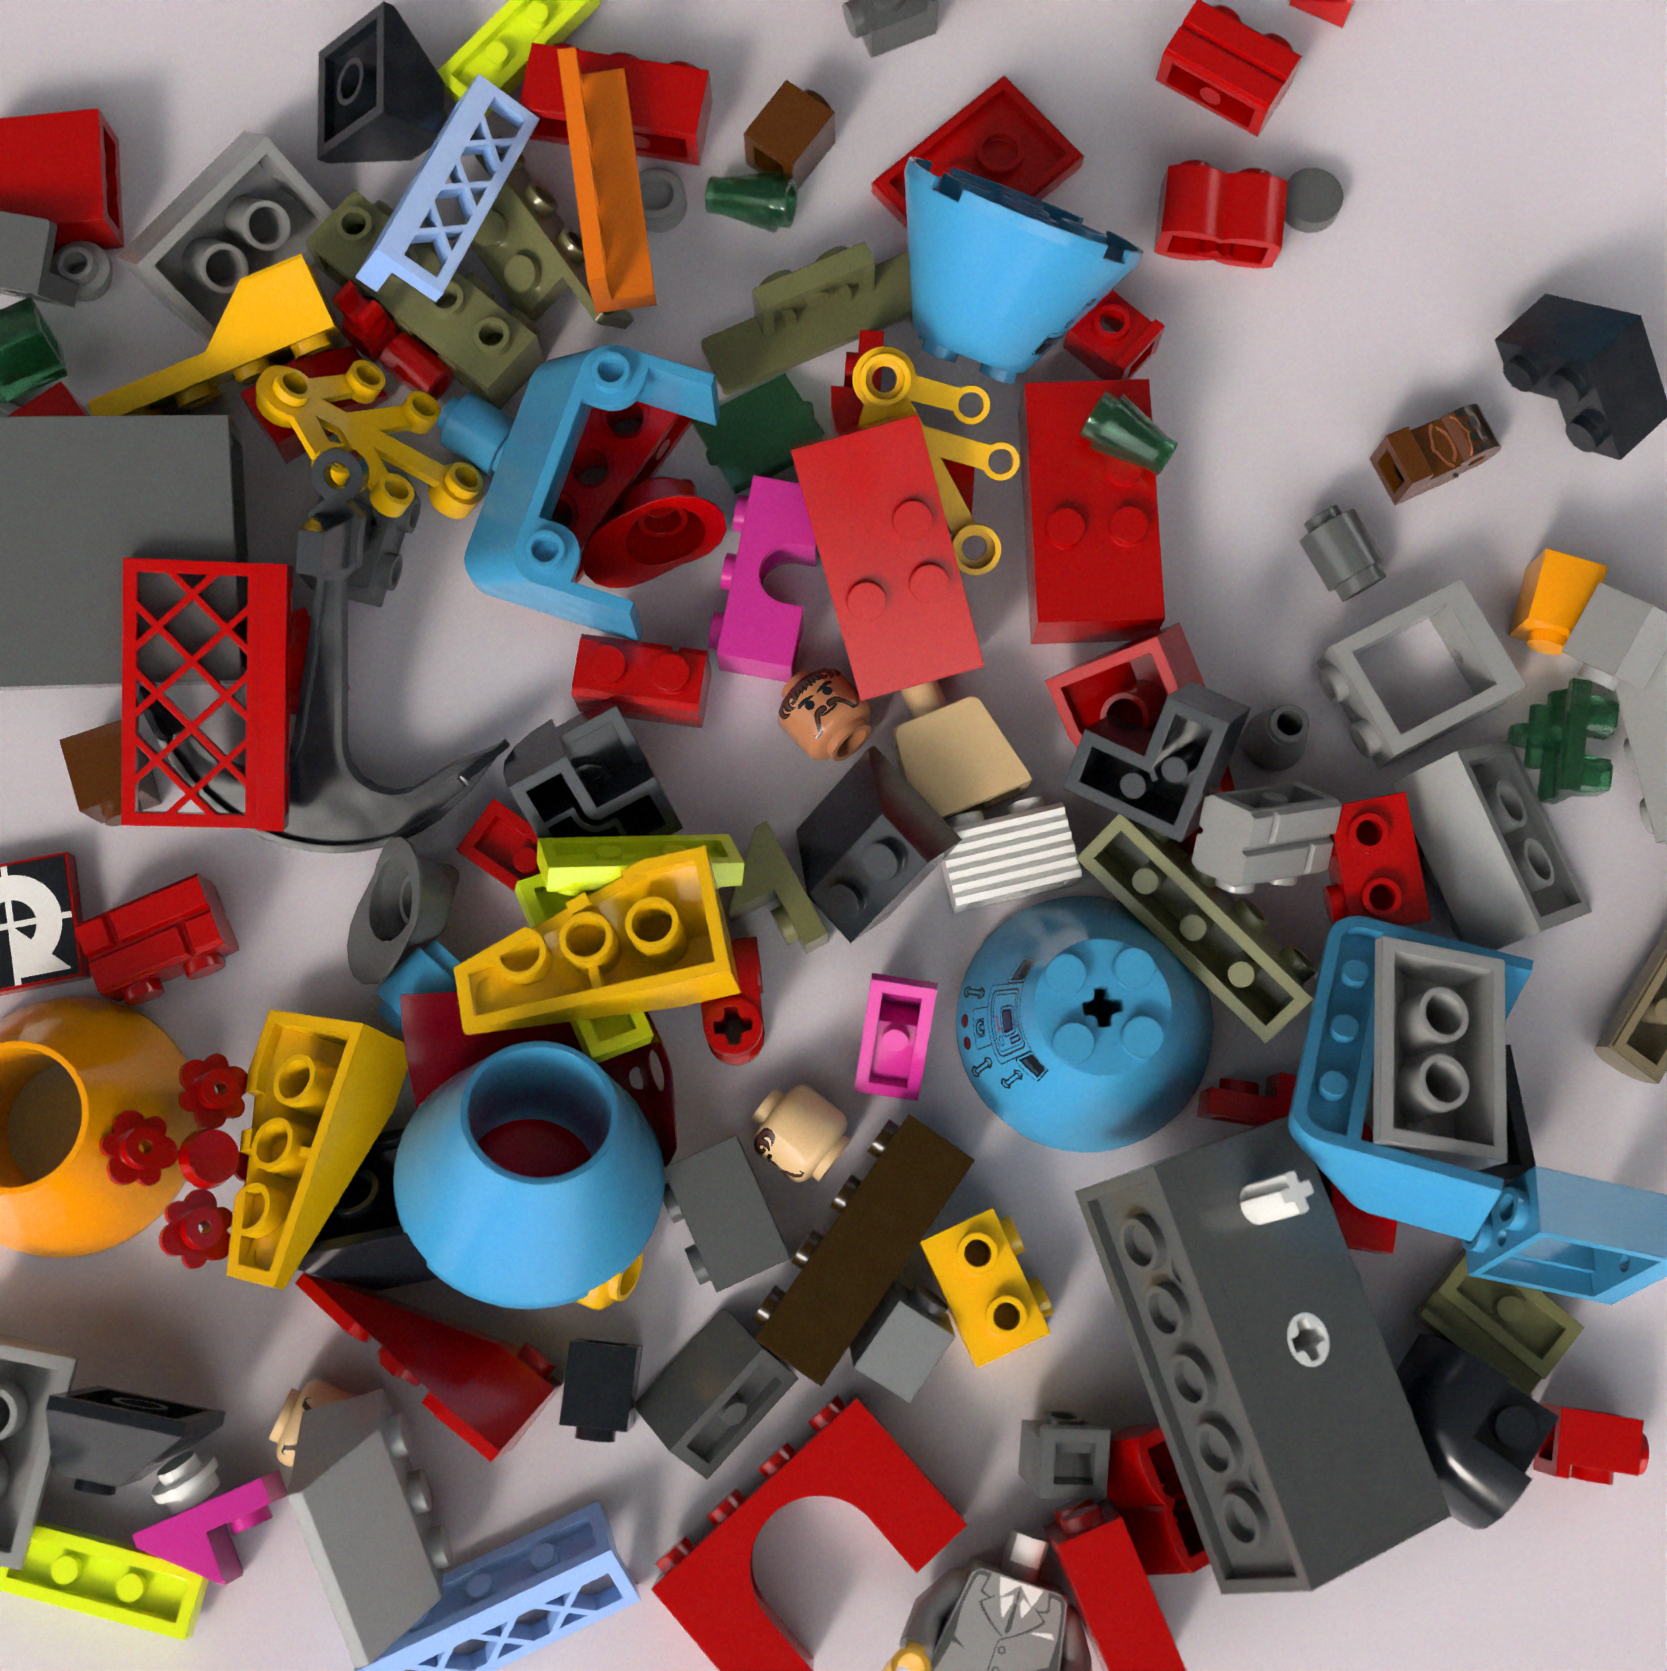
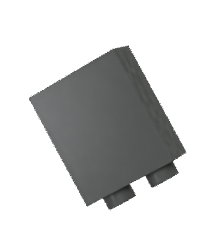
M228 415L0 417V691L122 687L123 558L248 563L242 433ZM140 572V601L158 620L187 595L167 573ZM180 574L193 588L207 576ZM220 576L200 595L228 623L248 605V577ZM194 601L166 626L193 655L221 630ZM141 615L139 638L152 627ZM246 618L234 630L247 642ZM159 633L139 651V668L157 686H160L186 662ZM228 635L200 660L222 684H234L247 672V654ZM192 668L173 686L209 685V683Z

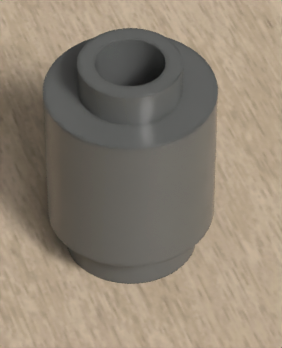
M1334 505L1312 517L1304 524L1309 533L1299 542L1329 592L1335 590L1342 602L1355 597L1387 577L1380 565L1385 559L1355 509L1341 513L1339 507Z

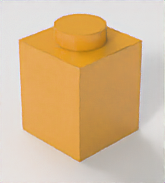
M1546 548L1525 570L1508 636L1527 641V646L1534 651L1550 655L1562 654L1563 652L1561 651L1596 587L1599 582L1604 583L1608 566Z

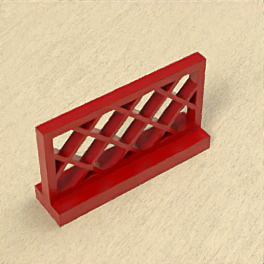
M123 558L121 826L255 828L256 831H284L289 826L292 565ZM140 572L167 573L187 595L158 620L140 601ZM180 574L207 576L193 588ZM220 576L248 577V605L228 623L200 595ZM193 601L221 628L194 655L166 628ZM141 615L152 627L139 638ZM246 618L247 642L234 630ZM158 633L186 660L159 687L139 668V651ZM227 635L247 654V672L228 689L200 662ZM192 668L221 695L194 721L165 694ZM139 681L151 692L141 704H139ZM247 683L245 708L234 694ZM157 700L186 727L159 753L139 734V717ZM225 702H228L246 721V738L228 755L199 728ZM191 734L220 761L193 787L165 760ZM139 749L151 759L140 771ZM245 749L246 774L233 762ZM156 766L185 793L167 811H138V783ZM226 767L245 786V813H218L198 792ZM192 800L203 812L178 811Z

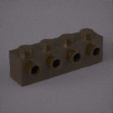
M908 1114L901 1126L890 1119L887 1121L867 1151L877 1158L871 1170L863 1181L851 1174L829 1207L840 1214L825 1236L813 1229L791 1261V1263L801 1269L799 1275L787 1292L775 1285L752 1318L763 1326L755 1340L820 1387L823 1386L975 1161L910 1114Z

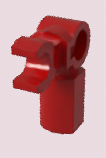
M348 281L332 298L334 305L344 315L343 328L341 329L343 336L357 351L373 362L380 360L384 370L412 392L421 391L427 393L437 401L444 395L454 380L451 368L403 331L401 333L378 302L374 299L373 301L368 298L364 299L358 292L355 284Z

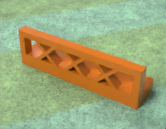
M576 47L557 49L587 282L595 312L603 313L657 305L625 70L621 68L582 74Z

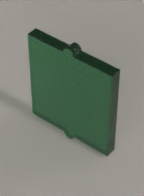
M785 373L720 405V417L717 426L695 419L691 420L694 430L707 449L706 457L709 465L718 466L735 495L751 487L753 475L770 478L794 466L790 445L826 435L814 418L815 412L812 402H804Z

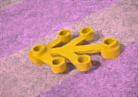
M880 346L867 351L859 358L853 370V388L858 398L864 404L858 426L887 418L888 414L891 417L912 410L916 412L911 401L951 410L953 415L965 424L981 422L986 418L990 410L989 396L982 388L970 384L958 388L918 376L909 357L893 347ZM887 366L894 370L896 383L888 391H878L872 384V375L879 367ZM975 392L982 400V407L976 415L971 417L964 416L959 410V400L965 393ZM920 419L946 522L953 534L951 541L958 568L969 575L985 574L992 570L1000 559V540L989 526L974 521L941 458L982 469L990 478L1004 481L1013 477L1018 471L1020 465L1019 454L1007 442L994 441L986 444L925 426ZM1005 449L1011 455L1009 468L1004 472H993L988 464L989 456L995 450ZM970 536H980L984 539L985 549L979 557L969 558L963 554L962 545Z
M357 360L352 363L346 374L308 378L299 370L279 365L268 367L261 373L256 382V405L261 414L275 425L294 429L312 460L311 468L319 454L334 447L346 446L360 453L369 466L370 478L367 487L370 490V501L373 507L381 514L392 518L401 516L415 496L412 485L404 477L395 473H388L381 459L429 484L427 493L430 502L440 513L453 519L466 518L483 497V479L478 470L465 462H455L444 466L387 435L403 431H411L417 434L428 433L437 422L441 413L439 404L429 394L413 391L400 406L345 412L329 402L352 398L360 403H372L385 386V376L375 364L366 360ZM322 427L337 434L342 444L329 442ZM336 462L334 464L338 467L332 465L331 477L334 482L342 486L350 477V472L345 465Z

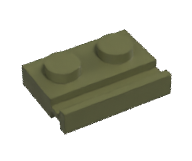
M1464 1247L1431 1288V1294L1424 1303L1418 1306L1412 1313L1443 1340L1463 1349L1508 1377L1509 1380L1507 1382L1529 1397H1532L1531 1392L1541 1379L1545 1380L1585 1328L1540 1290L1467 1275L1466 1249Z

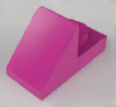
M872 973L854 1091L918 1101L938 983Z
M280 1471L265 1475L132 1534L136 1548L222 1585L229 1584L243 1576V1569L226 1523H229L231 1532L235 1535L273 1518L268 1505L287 1496V1490Z

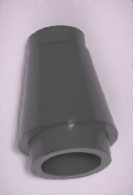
M1285 704L1254 716L1247 724L1243 735V744L1248 757L1257 766L1270 771H1282L1295 765L1301 759L1306 746L1309 729V718L1306 712L1297 705ZM1279 729H1282L1287 735L1283 734Z

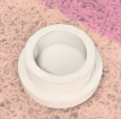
M194 1450L184 1452L173 1458L157 1472L160 1481L151 1491L156 1503H166L172 1514L181 1513L199 1504L220 1485V1480L215 1473L218 1462L212 1453L197 1457Z

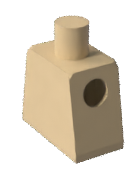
M937 680L901 691L913 720L893 729L892 743L899 772L945 822L947 819L959 814L987 810L1027 792L1032 781L1028 770L976 695L948 705Z

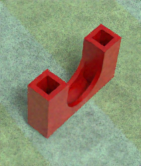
M857 1394L846 1403L838 1395L834 1396L808 1421V1424L815 1430L811 1436L797 1449H794L788 1441L782 1444L757 1468L764 1479L745 1497L738 1488H735L706 1516L714 1525L694 1544L687 1535L683 1536L655 1563L662 1574L655 1580L651 1590L719 1671H813L814 1657L764 1599L753 1571V1545L758 1533L766 1521L788 1503L811 1496L833 1497L850 1503L873 1522L916 1573L967 1526L963 1515Z

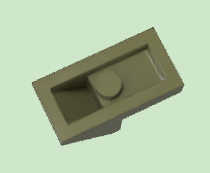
M765 821L755 826L744 860L742 886L735 887L728 909L730 921L734 922L777 900L779 907L771 910L770 913L785 942L789 945L798 940L805 954H808L828 943V932L768 822Z

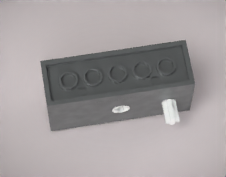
M1288 1116L1208 1142L1075 1191L1221 1594L1314 1591L1451 1517L1438 1476L1432 1467L1413 1418L1412 1409L1407 1402L1389 1356L1386 1342L1381 1335L1362 1286L1360 1275L1355 1268L1339 1227L1334 1208L1329 1201L1315 1163L1293 1139L1288 1127Z

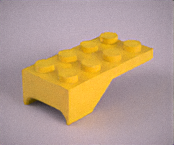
M298 254L239 280L205 352L89 400L90 404H87L92 416L163 415L161 409L177 403L179 408L186 407L189 410L222 396L218 385L232 379H236L237 384L243 383L244 386L257 382L261 373L266 368L276 366L274 362L294 354L295 359L334 349L335 347L330 338L341 334V329L311 264L307 265L302 254Z

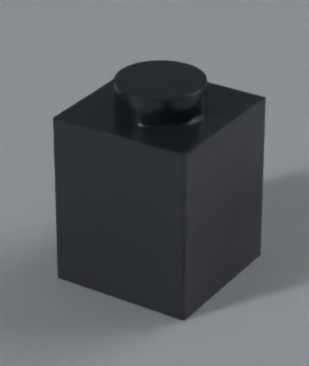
M583 1338L571 1340L569 1343L559 1425L576 1427V1439L593 1442H615L616 1431L628 1432L634 1423L643 1345Z

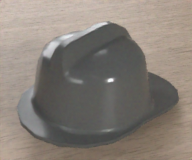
M404 837L391 838L381 851L374 874L356 908L350 924L347 953L348 964L354 978L365 985L377 984L389 975L406 946L433 941L445 931L460 879L459 871L450 864L436 862L431 858L419 856L413 844Z

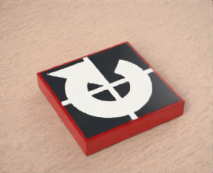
M62 852L0 864V996L91 979L88 966L89 960L84 955L75 931V924L83 921L75 855L69 852Z

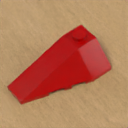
M1180 622L1120 645L1045 680L1067 735L1077 749L1084 730L1109 714L1154 733L1166 699L1170 694L1191 681L1205 687ZM1229 766L1226 768L1217 793L1236 791ZM1199 827L1182 843L1174 839L1172 840L1190 856L1194 852L1197 834L1203 833V829Z
M303 1272L295 1282L305 1294L348 1334L364 1343H367L373 1337L381 1345L376 1352L380 1358L378 1363L394 1377H401L415 1386H419L422 1383L430 1392L421 1403L491 1463L515 1447L563 1385L551 1375L557 1368V1365L546 1354L529 1342H526L520 1349L507 1340L369 1289Z

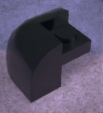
M612 697L559 726H556L553 719H550L522 739L504 761L503 774L507 788L538 838L672 835L683 829L661 782Z
M1419 1333L1396 1370V1374L1407 1402L1412 1409L1413 1418L1432 1467L1438 1476L1451 1516L1475 1530L1486 1529L1500 1520L1509 1511L1533 1480L1525 1473L1559 1417L1507 1382L1509 1380L1508 1377L1485 1362L1441 1338Z

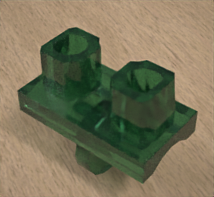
M1577 678L1569 680L1568 688L1548 693L1547 705H1530L1528 723H1518L1508 728L1507 742L1515 747L1525 749L1523 767L1535 770L1540 769L1537 791L1540 802L1555 805L1571 796L1597 797L1608 792L1611 788L1613 773L1611 759L1585 755L1586 737L1605 740L1614 734L1618 723L1619 704L1591 694L1592 681Z

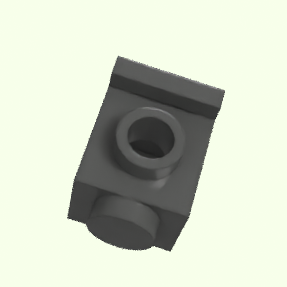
M849 0L843 3L844 18L854 39L862 37L871 58L936 34L938 0Z
M1047 1411L1041 1420H1022L1018 1474L1039 1498L1106 1499L1111 1430L1107 1426H1091L1087 1421H1084V1416L1068 1411Z

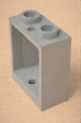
M1462 578L1332 644L1316 662L1320 669L1318 671L1319 683L1324 693L1333 703L1341 704L1352 723L1349 726V731L1355 746L1364 757H1372L1378 769L1498 708L1527 687ZM1429 619L1475 696L1400 734L1355 656Z

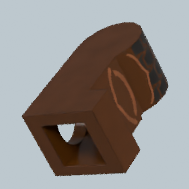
M1469 404L1415 429L1410 430L1409 427L1386 435L1369 459L1395 506L1458 478L1459 474L1477 467L1493 457L1501 450L1502 446L1479 405ZM1394 463L1396 464L1405 481L1401 480L1397 476L1394 468Z

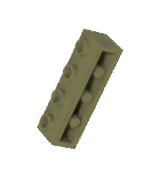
M353 190L305 241L319 269L341 287L348 281L355 284L358 292L364 299L368 298L371 301L374 299L380 304L401 333L403 331L447 364L451 368L455 380L470 392L477 394L501 410L532 376L535 369L545 362L537 338L540 335V331L536 325L521 311L513 308L508 313L493 301L495 296L490 288L471 272H467L462 276L455 271L444 293L437 302L415 289L394 273H391L377 292L355 278L394 210L381 200H377L373 205L356 190ZM433 242L410 244L404 254L434 276H436L441 267Z
M1118 814L1076 859L1267 1044L1313 1000L1317 980L1313 975L1318 972L1316 966L1295 945L1289 943L1284 948L1265 930L1270 925L1269 921L1254 904L1243 897L1236 902L1225 890L1215 885V878L1195 869L1196 867L1192 863L1193 853L1189 856L1170 837Z

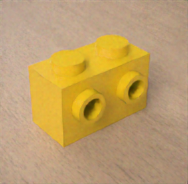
M990 1208L919 1242L921 1251L948 1306L950 1315L969 1357L977 1368L1051 1333L1044 1318L1054 1314L1053 1308L1038 1277L1027 1281L1015 1256L1024 1253L1025 1248L1009 1215L998 1220L994 1209Z

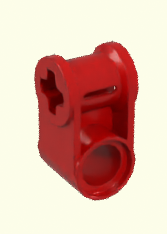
M757 936L730 939L741 993L701 1002L703 1030L710 1050L719 1061L727 1065L741 1066L750 1063L760 1054L764 1046L765 1031L760 994L763 993ZM732 1019H740L743 1029H747V1031L742 1032L741 1043L737 1045H729L726 1035L718 1034L728 1031V1021Z

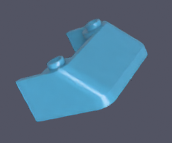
M604 345L550 359L539 365L528 383L465 551V568L475 587L484 594L624 639L640 641L643 629L635 602L575 583L574 581L581 563V550L578 541L568 528L550 520L592 406L607 411H618L630 407L637 401L717 426L720 408L715 374L621 345Z
M1350 916L1343 918L1330 929L1322 951L1288 1115L1289 1131L1296 1143L1348 1201L1358 1209L1472 1242L1502 1193L1504 1179L1361 1140L1374 1068L1375 939L1386 936L1505 960V1021L1532 972L1533 960L1367 917Z

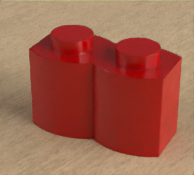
M1187 160L1177 165H1169L1160 186L1154 252L1165 257L1180 260H1214L1229 266L1255 269L1272 268L1282 249L1288 181L1273 176L1269 171L1262 168H1246L1239 172L1226 173L1213 168L1209 163L1201 160Z
M1159 1422L1128 1426L1110 1435L1106 1496L1119 1509L1118 1514L1125 1523L1146 1575L1190 1574L1209 1565L1208 1555Z

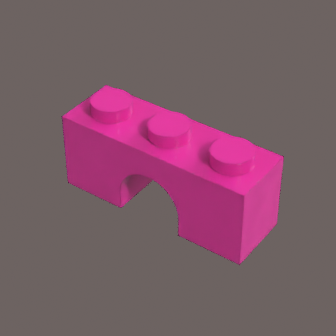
M753 475L749 496L739 494L736 502L733 531L740 532L741 537L737 554L727 553L725 556L720 588L721 590L729 591L725 613L715 611L713 614L708 648L717 650L716 654L721 671L787 683L795 673L804 629V610L802 606L774 600L764 591L762 585L767 575L778 566L794 563L816 567L819 551L800 483Z

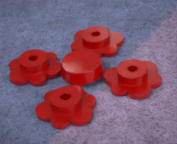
M220 1053L209 1055L204 1061L199 1059L190 1060L184 1063L179 1070V1082L184 1090L178 1096V1104L182 1110L194 1112V1119L198 1126L202 1128L192 1132L184 1139L179 1152L175 1141L165 1136L167 1125L161 1117L151 1116L145 1119L136 1110H125L117 1114L112 1122V1133L104 1135L99 1142L100 1152L109 1158L106 1165L107 1175L117 1185L126 1186L135 1181L145 1187L155 1185L161 1178V1170L174 1165L178 1158L180 1170L186 1180L192 1185L201 1188L188 1193L184 1201H175L167 1205L164 1217L168 1224L161 1230L159 1235V1244L163 1252L169 1256H181L183 1264L189 1269L200 1268L207 1260L218 1261L229 1255L231 1235L227 1229L232 1225L233 1215L228 1208L217 1207L215 1196L206 1189L219 1187L233 1174L238 1180L245 1182L244 1186H246L249 1155L239 1152L236 1142L230 1135L215 1129L221 1127L227 1118L235 1119L244 1113L245 1103L241 1097L246 1094L248 1074L238 1066L229 1067L228 1060ZM139 1144L143 1146V1152L140 1151ZM199 1224L202 1227V1233L199 1231Z

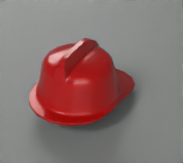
M665 476L646 479L636 484L626 494L619 515L596 529L585 543L581 556L584 573L595 584L607 588H629L647 582L682 564L695 561L710 554L722 542L727 530L725 517L715 503L698 495L696 487L690 479L680 480Z

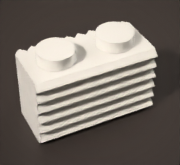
M1032 797L1008 805L1009 815L985 820L982 811H973L959 814L946 820V823L962 839L941 862L953 914L996 905L1014 899H1021L1039 893H1046L1051 890H1059L1078 883L1082 877V872L1076 859L1075 844L1072 840V833L1063 802L1046 806L1044 797Z

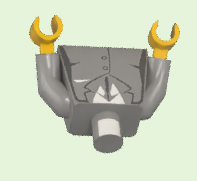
M1011 1528L1001 1565L971 1557L965 1568H950L915 1599L900 1638L899 1645L901 1649L892 1656L882 1671H897L898 1666H905L911 1671H1092V1659L1079 1611L1067 1603V1595L1062 1587L1039 1579L1050 1541L1032 1533Z

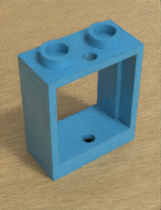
M1534 1166L1503 1186L1502 1193L1473 1241L1461 1239V1244L1466 1249L1467 1275L1613 1305L1667 1277V1194Z

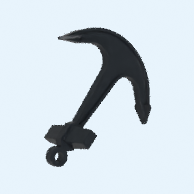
M346 446L331 448L319 454L314 460L311 468L312 484L316 491L325 499L308 511V521L298 529L295 573L315 576L317 583L293 741L290 746L289 826L284 831H256L255 828H242L262 839L286 847L321 853H354L384 847L391 838L404 837L408 839L441 820L465 798L495 759L510 746V743L504 739L494 746L455 760L415 786L400 789L377 785L363 776L353 762L348 745V578L363 565V554L370 547L373 507L358 505L352 500V498L360 495L365 490L370 474L369 466L364 457L356 450ZM334 463H341L348 468L350 481L347 486L338 485L333 481L331 467ZM139 685V704L151 694L142 685ZM159 700L143 713L161 749L165 748L186 728ZM193 734L167 756L178 773L192 787L220 762ZM234 762L246 774V767ZM226 767L198 792L218 813H245V786Z

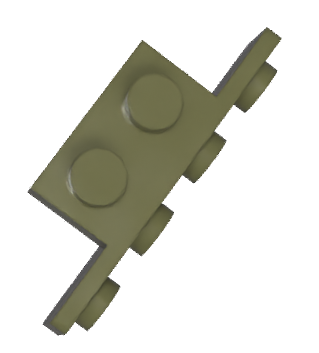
M473 133L470 140H477L475 133ZM498 136L497 138H493V137H492V139L505 138V137ZM498 153L500 160L504 153ZM521 153L471 242V247L514 307L525 314L530 320L537 321L570 287L597 324L626 329L634 321L627 309L603 313L595 312L587 282L582 237L573 229L566 227L556 213L558 203L555 198L541 184L533 181L523 167L525 158ZM482 154L474 155L488 174ZM465 219L463 220V222H462L460 225H464V224H465V222H466Z
M864 241L850 248L846 246L834 247L820 255L815 263L794 272L781 270L765 278L759 287L752 289L754 317L710 335L701 341L702 351L713 374L716 376L723 394H733L858 340L860 330L879 331L911 317L909 251L875 265V260Z

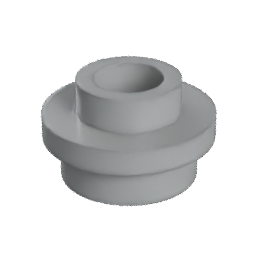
M74 241L64 245L55 253L51 261L50 273L78 283L76 300L89 302L99 299L108 291L112 281L113 268L109 257L101 247L89 241ZM87 263L84 271L79 274H72L76 267Z

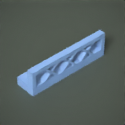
M478 73L454 106L355 278L377 292L391 273H394L415 289L437 302L448 286L540 118ZM488 107L518 128L513 138L492 139L484 116ZM473 133H475L477 140H470ZM498 153H504L501 160L499 159ZM482 154L490 180L468 182L460 156ZM450 175L452 183L445 184ZM473 196H480L477 203H475ZM458 198L466 221L465 224L443 226L435 200ZM425 219L427 228H420ZM448 240H455L452 248H450ZM433 242L441 265L436 276L404 255L410 244Z
M594 1502L443 1575L442 1599L370 1665L355 1669L354 1666V1670L495 1671L641 1601L637 1584L617 1552L609 1517L600 1502ZM609 1573L615 1583L614 1586L595 1595L578 1593L582 1585ZM532 1609L550 1610L547 1618L533 1625L515 1623L518 1616ZM469 1639L488 1641L485 1648L470 1655L452 1653L455 1646Z

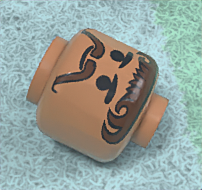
M821 668L812 673L809 670H803L795 674L785 684L782 690V697L784 699L779 708V724L810 758L815 761H824L832 758L835 762L849 758L863 746L871 733L869 725L871 705L867 700L860 701L858 690L839 670L835 668Z

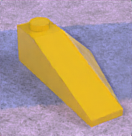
M706 845L639 860L620 871L622 877L588 896L585 892L565 903L568 908L531 929L523 927L455 966L454 974L463 1032L466 1035L671 1009L740 994L741 990L729 931Z
M269 1010L247 1076L246 1093L255 1096L252 1128L242 1130L239 1152L249 1155L246 1186L241 1188L234 1199L227 1276L280 1290L286 1288L395 1109L408 1069L403 1042L364 1023Z

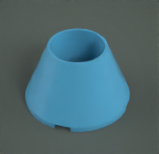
M524 1042L506 1047L456 1073L432 1091L420 1104L409 1120L397 1149L394 1165L395 1205L404 1233L407 1232L414 1246L427 1261V1267L454 1289L482 1302L501 1307L517 1309L556 1307L588 1296L589 1291L606 1283L619 1272L623 1274L644 1250L655 1229L663 1203L665 1189L664 1161L657 1135L642 1108L628 1092L591 1058L574 1048L554 1042ZM520 1119H539L553 1122L571 1131L584 1143L592 1158L581 1167L564 1175L532 1178L517 1175L499 1167L480 1150L476 1143L486 1133L504 1123Z

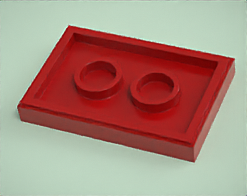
M1004 75L872 182L871 193L907 229L904 170L909 157H918L932 161L930 172L940 177H943L944 172L949 173L951 167L1042 200L1082 167L1084 155Z

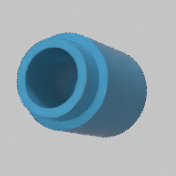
M473 392L468 393L462 399L455 396L445 405L437 420V428L442 430L440 444L487 475L494 476L515 419Z
M436 939L424 950L418 946L375 990L384 1000L376 1008V1011L403 1035L400 996L402 994L457 991L454 967L461 962Z

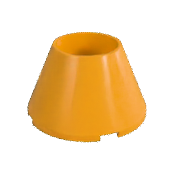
M77 996L40 1001L23 1007L0 1020V1244L29 1255L52 1258L80 1257L100 1253L134 1238L147 1229L164 1213L167 1205L174 1201L186 1181L180 1170L178 1158L174 1165L161 1170V1178L155 1185L145 1187L135 1181L132 1184L120 1186L109 1179L106 1172L109 1158L105 1157L99 1149V1142L102 1137L112 1133L113 1119L117 1114L125 1110H136L145 1119L151 1116L161 1117L167 1125L165 1136L175 1141L178 1152L184 1139L192 1132L201 1129L194 1119V1112H186L178 1104V1096L184 1090L179 1082V1070L187 1060L172 1038L154 1021L129 1007L115 1002L93 997ZM61 1064L70 1073L80 1094L82 1105L80 1131L66 1159L53 1172L34 1182L22 1172L11 1154L7 1131L8 1119L13 1103L22 1088L40 1072ZM139 1144V1149L143 1152V1146Z

